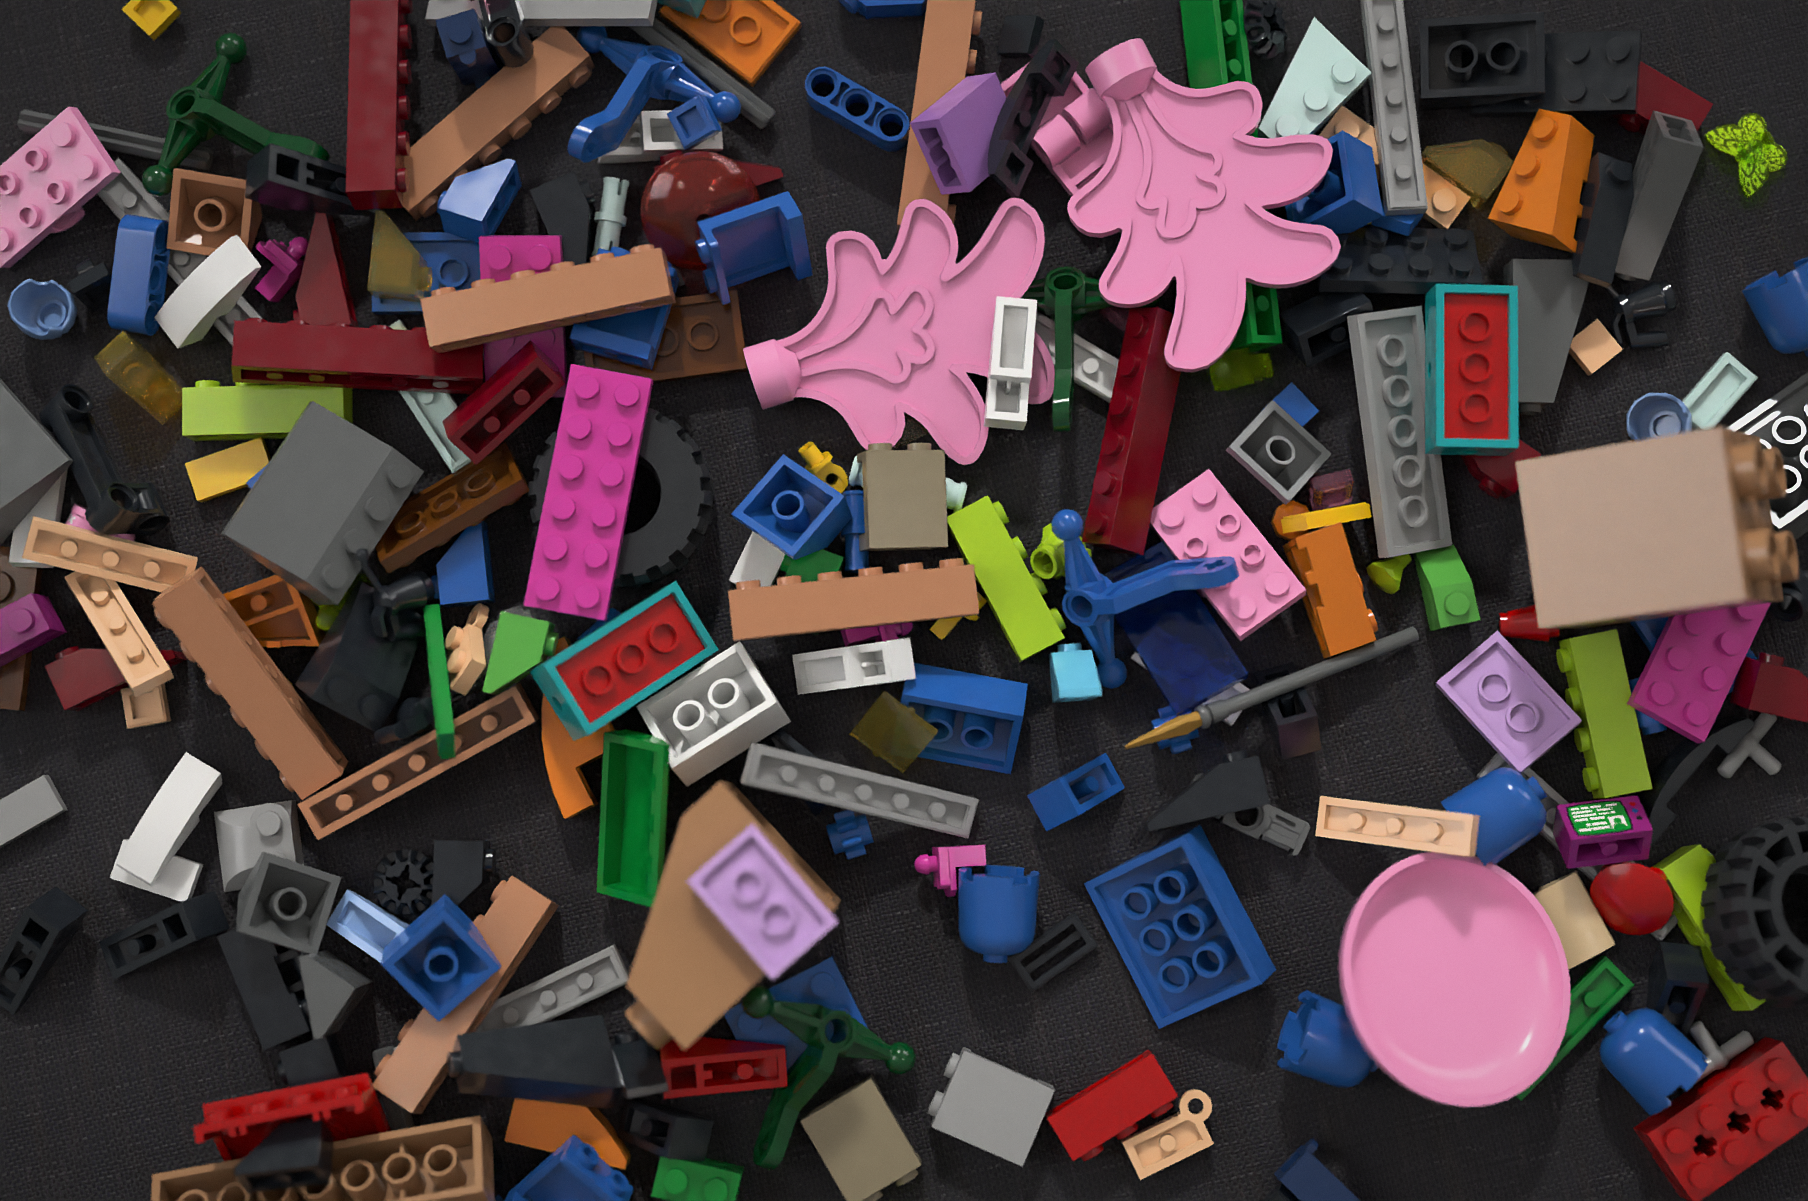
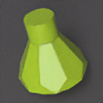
M1409 554L1375 561L1367 567V574L1372 582L1382 591L1394 594L1399 590L1403 569L1412 559Z

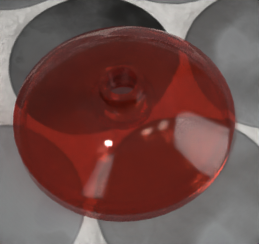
M689 152L665 162L649 179L641 200L642 226L650 244L654 245V248L661 247L667 257V261L685 269L706 270L707 265L702 263L695 244L696 240L701 239L698 223L696 222L697 217L703 213L714 217L760 201V198L749 174L732 159L713 152Z

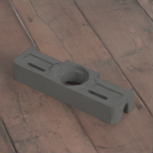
M1195 774L1190 784H1192L1196 779H1198L1203 774ZM1269 804L1255 807L1257 818L1250 826L1239 824L1235 819V812L1214 816L1217 819L1221 816L1220 823L1258 840L1260 835H1262L1261 839L1286 851L1291 849L1289 855L1293 856L1299 854L1310 830V825L1306 821Z

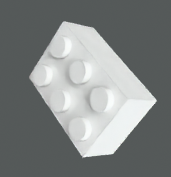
M740 641L636 706L652 735L670 745L669 765L687 787L751 746V742L757 743L791 722L756 663Z

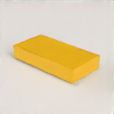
M259 437L187 462L185 466L197 501L204 502L247 487L246 482L264 468L271 458L265 440Z
M1362 502L1283 517L1284 519H1281L1283 533L1329 526L1339 522L1344 523L1371 518L1372 515L1370 504Z

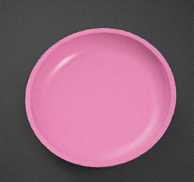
M1425 852L1401 860L1380 874L1359 896L1349 914L1341 938L1339 952V979L1343 1003L1349 1021L1362 1046L1373 1061L1389 1077L1409 1091L1432 1101L1458 1106H1484L1507 1100L1519 1094L1544 1073L1560 1047L1569 1018V970L1563 946L1551 919L1535 896L1519 880L1496 864L1493 865L1490 862L1484 866L1477 856L1467 857Z

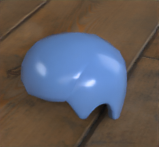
M27 279L11 292L7 304L11 320L23 333L40 340L60 338L62 334H66L74 325L77 314L73 295L54 280L37 282Z
M1647 393L1635 400L1627 412L1626 431L1633 441L1692 431V415L1687 406L1671 394Z

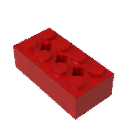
M1764 1037L1729 1061L1724 1069L1716 1070L1671 1101L1672 1104L1649 1116L1633 1127V1129L1678 1195L1688 1201H1701L1808 1127V1078L1782 1041ZM1766 1089L1768 1090L1767 1099L1764 1103H1761L1760 1100L1765 1098L1762 1092ZM1733 1112L1735 1119L1729 1127L1727 1123L1731 1122V1120L1728 1118V1115ZM1699 1135L1702 1138L1701 1145L1695 1150L1693 1147L1698 1144L1694 1139Z

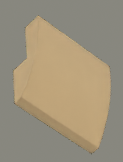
M1577 871L1539 887L1538 891L1532 893L1546 911L1559 935L1565 952L1568 970L1615 945L1613 937Z

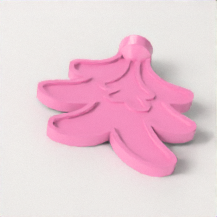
M1132 39L1105 51L1096 57L1085 70L1100 100L1104 101L1111 116L1113 143L1110 154L1102 169L1090 182L1070 198L1067 211L1070 221L1077 230L1089 237L1103 238L1118 232L1122 233L1118 247L1099 279L1100 295L1108 304L1123 308L1147 305L1162 296L1172 281L1176 280L1177 296L1175 311L1165 345L1164 357L1170 368L1176 371L1193 373L1209 368L1224 355L1232 344L1241 325L1244 313L1246 282L1267 288L1295 287L1321 276L1336 262L1341 246L1338 237L1331 229L1321 225L1284 220L1266 211V209L1278 208L1294 203L1314 191L1328 171L1333 149L1331 143L1319 135L1302 134L1278 138H1256L1250 136L1254 133L1260 122L1263 104L1256 86L1243 81H1235L1206 89H1193L1177 85L1158 72V68L1143 39Z
M1010 198L1004 201L996 211L980 240L957 264L955 262L958 253V237L955 227L943 209L926 199L914 200L905 208L897 240L887 259L881 258L875 243L865 234L851 230L837 232L832 235L826 245L828 267L827 292L823 304L813 320L799 332L780 340L771 339L743 348L748 370L762 409L792 401L795 397L813 398L833 407L843 416L860 445L868 450L869 444L891 443L893 447L902 437L905 427V412L927 429L938 446L951 459L962 465L975 462L985 447L989 427H983L985 404L978 389L966 372L988 378L996 297L1021 298L1028 290L1040 267L1045 236L1043 223L1036 210L1019 198ZM1036 332L1034 335L1032 374L1028 403L1032 405L1041 404L1051 398L1054 391L1055 369L1049 350Z

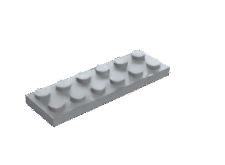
M1422 306L1347 316L1378 557L1389 558L1452 546L1441 455L1425 454V329Z

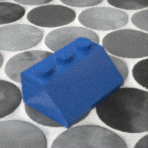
M914 663L916 678L908 679L904 682L892 752L1011 774L1024 715L1028 684Z

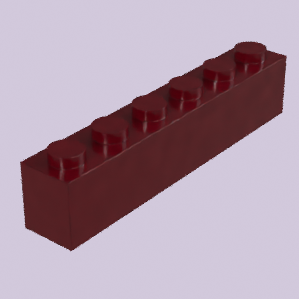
M350 0L346 193L354 210L403 208V193L410 190L409 172L407 168H404V156H410V138L408 132H404L405 120H410L411 105L409 96H405V84H411L412 78L410 62L406 60V49L412 48L411 28L409 24L406 25V14H412L413 10L412 0Z
M1159 307L1130 308L1082 537L1083 543L1115 553L1144 554L1181 371L1170 368L1164 357L1165 345L1174 314Z
M248 318L244 321L234 320L232 375L233 382L472 394L482 385L483 344L437 353L429 347L426 327L396 330L386 325L360 328L351 327L349 324L341 322L330 323L325 326L310 325L302 320L271 323L261 318Z

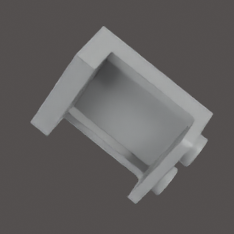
M965 1047L962 1048L960 1055L952 1053L943 1076L950 1079L944 1093L935 1092L927 1114L933 1116L931 1126L1023 1167L1055 1089L1053 1085L1039 1079L1036 1081L981 1057Z

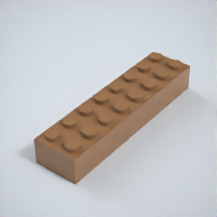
M481 1115L335 1141L333 1142L331 1181L329 1184L247 1193L234 1175L235 1167L244 1159L241 1158L153 1174L151 1201H495L492 1136Z

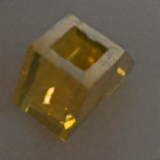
M124 330L94 357L105 375L162 425L182 407L183 387L149 352Z

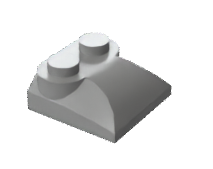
M296 800L214 812L224 892L242 889L262 852L304 865Z

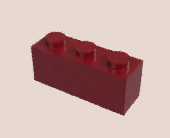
M1640 61L1637 114H1617L1611 116L1617 119V123L1622 128L1630 132H1640L1643 135L1646 133L1653 110L1692 120L1696 131H1698L1713 103Z
M530 340L442 421L448 439L473 463L479 464L566 384L558 366Z

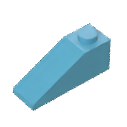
M1081 643L1057 645L1058 652L1049 654L1052 703L1093 700L1101 696V685L1092 650H1082Z

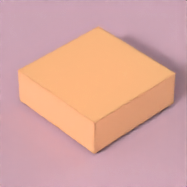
M1596 319L1573 337L1569 353L1589 376L1623 349L1599 319Z
M165 683L138 697L134 695L130 687L121 689L127 729L171 722Z

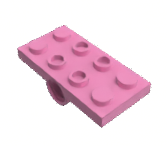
M1028 64L1001 84L1006 98ZM1076 71L1064 96L1051 98L1030 145L1070 197L1099 173L1107 161L1113 143V123L1104 101L1100 100L1094 88H1088Z
M68 106L0 165V268L12 267L50 233H59L77 224L85 215L82 206L121 173L78 108Z
M1210 469L1153 508L1150 527L1176 560L1222 556L1235 558L1239 577L1236 580L1220 587L1195 590L1203 598L1206 597L1240 641L1307 595L1305 587Z

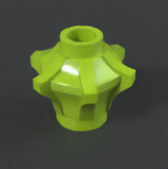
M1050 523L1043 528L1041 543L1032 552L1030 563L1033 571L1039 577L1044 579L1053 577L1058 580L1061 576L1065 577L1064 541L1054 535ZM1086 548L1088 554L1091 557V549Z

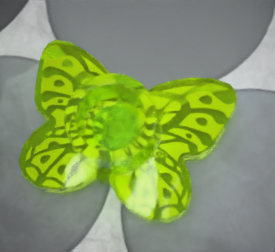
M1757 113L1746 114L1740 119L1738 125L1726 124L1709 131L1705 135V139L1711 145L1727 154L1734 155L1735 160L1739 162V179L1741 189L1746 197L1751 196L1761 188L1769 177V171L1780 170L1786 165L1788 159L1786 150L1781 145L1775 143L1773 136L1767 131L1763 117Z

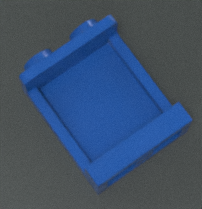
M788 191L697 222L701 239L696 240L695 244L702 263L707 265V269L702 271L703 280L710 294L716 292L722 305L730 303L729 287L788 266L791 267L797 280L813 275L803 216Z
M611 247L610 251L599 248L597 255L613 253L615 257L631 254L630 251L619 247ZM668 262L675 296L679 278L676 269L671 268L672 264ZM672 304L580 324L574 323L570 340L577 350L652 370Z
M573 1135L508 1192L505 1201H629L634 1188L621 1172L614 1171L605 1163L591 1145L583 1143L577 1136Z

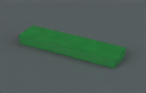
M425 605V608H423L426 631L425 642L438 757L440 756L441 759L455 758V732L440 605Z
M1602 955L1570 987L1569 1018L1560 1047L1544 1073L1533 1084L1515 1095L1518 1100L1522 1101L1635 986L1606 956Z

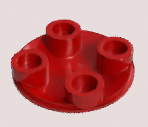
M1630 862L1604 864L1590 887V898L1604 923L1621 933L1645 935L1655 932L1668 922L1673 912L1674 898L1667 884V876L1664 871L1656 867L1649 868Z

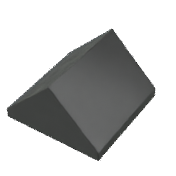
M1273 400L1226 449L1231 456L1285 505L1332 454Z
M262 852L238 895L236 932L305 954L314 953L317 955L341 877Z
M327 950L319 951L317 955L313 953L300 956L299 962L314 1039L323 1038L343 1028L373 981Z

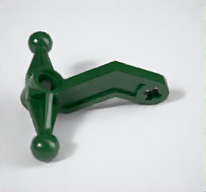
M227 33L221 35L216 41L215 50L217 58L190 86L179 89L168 101L166 113L169 117L167 121L169 128L158 165L148 167L143 173L142 184L146 192L155 197L168 195L172 191L173 169L177 168L200 142H205L216 134L254 155L269 143L325 161H329L330 154L312 140L300 136L270 132L221 104L231 65L240 63L246 57L247 52L246 43L241 36L235 33Z
M1059 267L1050 271L1045 278L1033 280L1021 299L1037 300L1036 310L1045 312L1046 315L1055 321L1054 432H1071L1074 397V322L1080 320L1089 311L1113 305L1108 304L1101 297L1098 279L1088 278L1079 269L1074 267ZM1160 296L1158 299L1147 305L1140 306L1139 308H1149L1157 306L1160 303L1162 296Z
M751 987L742 996L741 1005L744 1012L753 1019L771 1016L797 1038L808 1044L807 1049L787 1071L788 1087H779L773 1090L753 1153L754 1163L769 1170H774L780 1164L786 1152L799 1111L831 1076L838 1056L883 1060L887 1069L894 1074L901 1075L912 1070L915 1065L916 1055L913 1048L905 1042H896L888 1045L845 1011L833 1010L814 1003L776 1001L772 993L765 987ZM829 1021L834 1026V1035L830 1040L827 1039L825 1034V1028Z

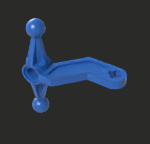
M581 26L577 31L576 40L587 53L594 54L601 51L627 74L607 108L602 112L585 118L574 129L568 143V154L579 161L587 163L618 149L650 97L686 103L697 95L702 94L705 95L718 122H733L740 114L741 104L736 95L726 91L716 94L685 66L682 57L675 51L658 45H643L609 38L602 26Z
M1065 509L1057 512L1051 522L1054 535L1064 541L1066 594L1062 601L1063 611L1072 623L1081 627L1100 663L1096 669L1100 684L1105 688L1114 689L1120 687L1127 678L1126 666L1121 660L1115 658L1114 614L1172 591L1220 587L1233 582L1239 577L1235 558L1222 556L1171 560L1112 583L1107 577L1099 573L1079 538L1084 528L1081 516L1074 510Z

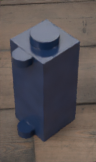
M474 8L435 20L446 57L464 86L475 83L479 89L500 71L495 51L486 39V29Z
M1313 1138L1304 1146L1301 1144L1274 1173L1300 1201H1360L1312 1155L1319 1146Z

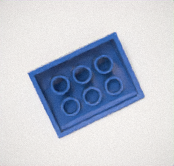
M1201 825L1166 840L1084 883L1159 1029L1258 986L1276 971Z

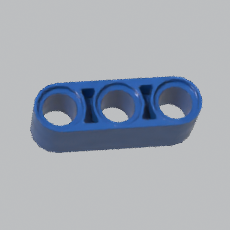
M817 67L807 75L805 80L806 97L809 105L814 110L883 150L889 152L898 151L907 144L909 139V119L902 109L831 68ZM820 83H828L834 88L833 92L826 97L817 96L813 93V89ZM855 102H860L868 107V111L862 116L855 117L847 112V108ZM888 122H895L902 127V131L896 136L889 137L882 133L881 127Z
M127 214L121 219L117 230L107 319L111 328L149 336L154 335L158 331L160 325L154 317L164 304L170 249H167L169 222Z

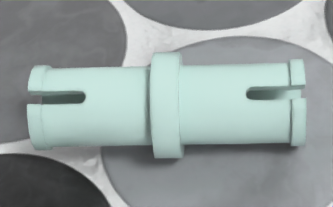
M604 177L600 211L595 212L594 218L598 225L592 256L597 255L599 248L610 251L611 247L619 246L621 227H625L627 217L623 216L627 189L629 187V181L623 179L619 182L620 178Z

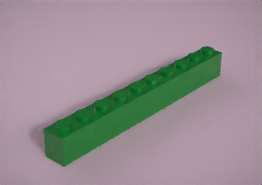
M1180 0L1190 88L1206 89L1235 81L1252 84L1247 36L1244 29L1243 0ZM1256 128L1250 136L1258 138V129ZM1246 282V299L1241 325L1236 337L1225 353H1252L1282 344L1276 288H1267Z

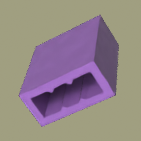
M996 72L964 78L910 122L941 195L971 192L989 176L988 152L997 118L1007 99Z

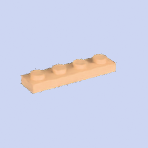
M1342 105L1319 136L1328 139L1341 131H1345L1371 146L1378 185L1381 186L1375 128ZM1422 163L1428 206L1423 217L1439 229H1448L1471 197Z
M36 516L32 518L22 555L24 559L158 592L165 591L194 572L197 564V557Z
M76 571L65 576L69 588L136 697L174 678L171 669L116 581Z
M1320 796L1315 836L1475 857L1479 816Z

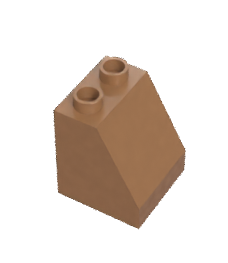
M719 781L682 816L626 985L638 1000L625 1011V1014L639 1033L657 1049H661L673 1037L685 1050L766 974L687 882L689 878L752 823L755 824L830 912L836 909L841 901L732 782Z

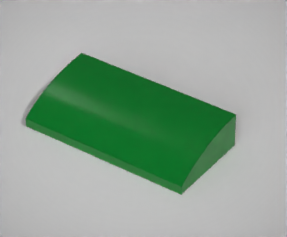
M630 729L604 732L597 893L651 908L663 876L670 749V745L655 736Z

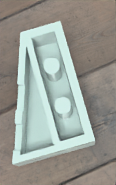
M1315 17L1258 128V138H1278L1302 134L1314 135L1364 85L1371 74V71Z

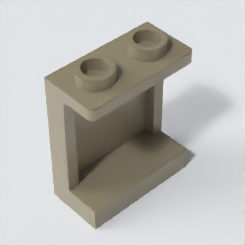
M891 443L869 444L868 450L857 454V463H862L865 524V533L859 535V551L938 550L948 547L944 450H931V443L907 444V450H893Z
M872 1074L801 1117L800 1122L846 1201H876L883 1196L881 1189L894 1181L897 1186H901L919 1174L916 1168L922 1165L921 1158L914 1151L890 1110Z

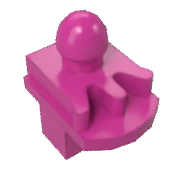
M294 238L289 242V247L275 239H269L267 243L259 241L256 245V249L274 264L255 287L267 300L279 302L297 279H300L304 261L300 258L306 255L308 247L306 238Z
M913 623L840 631L845 647H849L874 639L875 642L897 640V635L905 636L911 632Z
M985 845L932 847V856L928 854L920 855L916 858L914 866L921 874L933 872L934 887L944 889L947 897H954L957 891L956 867L986 865Z

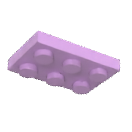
M1498 630L1440 678L1435 685L1510 767L1520 774L1582 721Z
M754 823L687 880L772 980L838 923L833 914Z

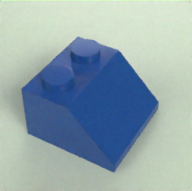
M1341 131L1327 139L1331 143L1333 153L1328 171L1318 187L1301 200L1285 205L1288 221L1321 225L1331 229L1335 234L1351 233L1383 216L1372 147L1345 131Z
M784 454L732 512L733 518L793 560L828 547L852 519L844 495Z
M446 894L383 948L381 965L438 1022L501 968L500 962L475 924Z

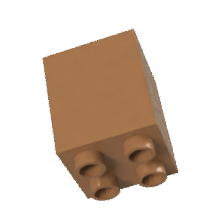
M1719 426L1516 462L1539 629L1590 628L1784 601L1781 583L1798 580L1799 562L1793 535L1790 531L1774 533L1769 499L1786 496L1787 481L1783 458L1777 447L1762 449L1760 437Z

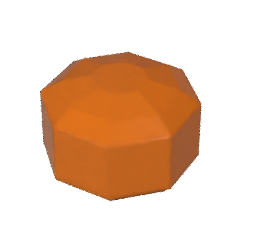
M1293 500L1289 501L1286 505L1278 506L1271 519L1276 536L1291 541L1296 537L1307 534L1309 529L1283 533L1281 519H1284L1283 517L1309 512L1307 506Z

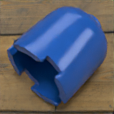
M1808 257L1793 262L1795 269L1779 277L1777 271H1773L1747 285L1742 292L1765 336L1775 350L1783 354H1796L1804 351L1805 356L1808 357Z
M1511 768L1495 769L1441 801L1447 812L1479 816L1475 853L1484 866L1490 862L1495 865L1535 837L1544 828L1546 823V810L1541 800L1547 797L1546 793L1534 776L1526 780L1518 771Z
M985 865V873L973 874L971 866L959 868L958 929L960 940L964 946L975 953L983 954V961L990 963H1005L1008 961V955L1019 954L1028 949L1035 935L1039 872L1031 871V874L1024 876L1023 867L1006 865Z
M1308 990L1300 993L1297 999L1303 1003L1297 1013L1288 1011L1281 1028L1277 1049L1284 1051V1059L1278 1060V1066L1290 1072L1339 1088H1349L1358 1085L1366 1078L1369 1072H1375L1378 1065L1366 1052L1356 1036L1345 1006Z
M1637 1009L1627 1015L1619 1011L1603 1027L1607 1034L1602 1039L1599 1049L1602 1063L1649 1115L1656 1114L1670 1106L1672 1103L1666 1097L1679 1086L1685 1091L1690 1089L1708 1066L1705 1062L1707 1059L1705 1055L1664 1016L1653 1009Z

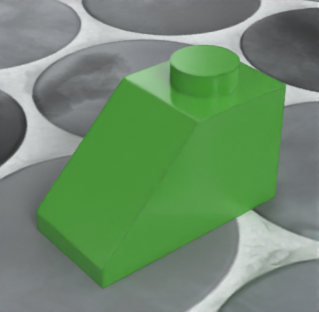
M1455 546L1413 553L1430 631L1479 621L1480 616L1472 580Z
M501 611L482 692L498 695L531 674L530 671L547 661L548 656L553 657L559 639V633L553 632L555 624Z

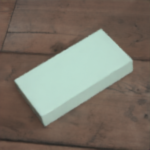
M1728 352L1722 354L1682 400L1692 415V431L1716 427L1758 378Z

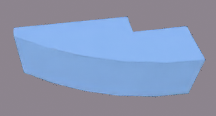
M346 890L326 925L381 963L383 948L410 924L355 892Z

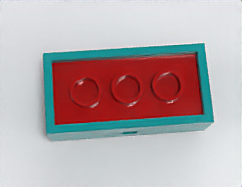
M1435 284L1425 294V454L1507 456L1519 448L1518 286Z
M674 581L532 669L530 673L570 737L575 741L590 735L719 649L678 583Z

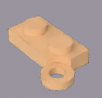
M478 603L472 609L464 628L459 626L451 628L444 643V647L447 649V671H449L451 690L462 695L468 693L486 667L482 628L487 621L489 608L481 603Z
M1197 1089L1188 1090L1179 1100L1180 1112L1121 1140L1140 1180L1214 1144L1203 1122L1212 1111L1211 1099L1206 1093ZM1195 1098L1200 1099L1203 1103V1109L1197 1114H1193L1188 1110L1189 1101Z

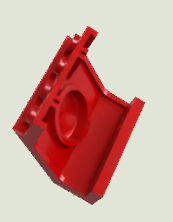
M368 1073L203 1104L205 1121L193 1126L196 1143L205 1142L213 1138L224 1161L245 1158L280 1123L295 1122L302 1117H313L314 1121L322 1119L333 1135L334 1142L392 1131Z

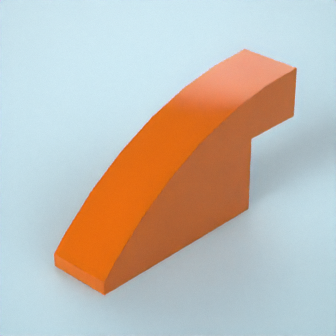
M563 637L558 640L555 655L572 645L570 639ZM543 694L542 743L545 764L553 794L564 819H570L598 804L581 768L603 757L604 732L615 731V728L610 721L590 735L573 741Z
M514 1099L505 1137L506 1142L554 1152L571 1136L575 1135L583 1143L591 1145L599 1157L609 1166L625 1169L628 1166L631 1158L630 1152L622 1139L618 1137L617 1132L607 1118L596 1107Z

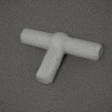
M1761 712L1754 721L1755 725L1717 767L1718 773L1721 776L1731 778L1748 756L1769 775H1775L1779 772L1781 763L1759 744L1760 740L1776 722V715Z
M1698 1020L1692 1023L1689 1033L1707 1058L1705 1062L1708 1064L1701 1077L1694 1084L1713 1071L1724 1069L1728 1065L1729 1060L1753 1045L1754 1039L1751 1034L1743 1030L1719 1047L1702 1021Z

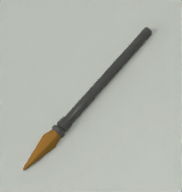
M1412 626L1228 699L1208 703L1205 707L1199 705L1195 707L1194 712L1173 718L1126 744L1125 748L1129 749L1185 735L1199 727L1202 729L1209 728L1211 724L1222 721L1231 714L1419 641L1418 632Z

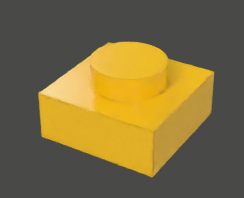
M130 0L122 8L154 41L182 13L169 0Z

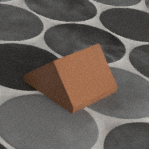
M174 168L167 249L210 256L230 237L238 235L251 252L262 220L260 202L245 198L246 180Z

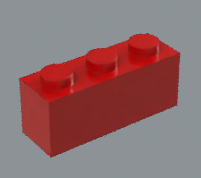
M1148 1049L1049 1110L1045 1115L1071 1159L1075 1161L1081 1157L1083 1161H1087L1104 1149L1102 1143L1116 1136L1120 1140L1139 1128L1136 1122L1149 1114H1151L1152 1118H1156L1170 1110L1174 1106L1171 1100L1178 1097L1154 1055Z

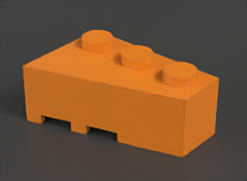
M1539 109L1488 219L1511 237L1576 253L1578 241L1574 239L1577 218L1582 217L1583 205L1579 202L1582 184L1586 183L1588 179L1594 135L1572 115Z
M1342 522L1296 537L1285 544L1283 548L1291 570L1306 589L1307 595L1302 600L1323 658L1325 659L1376 641L1374 632L1378 631L1377 622L1371 609L1366 607L1363 596V584L1355 569Z
M278 575L223 594L262 647L319 646L325 637V632L312 600Z

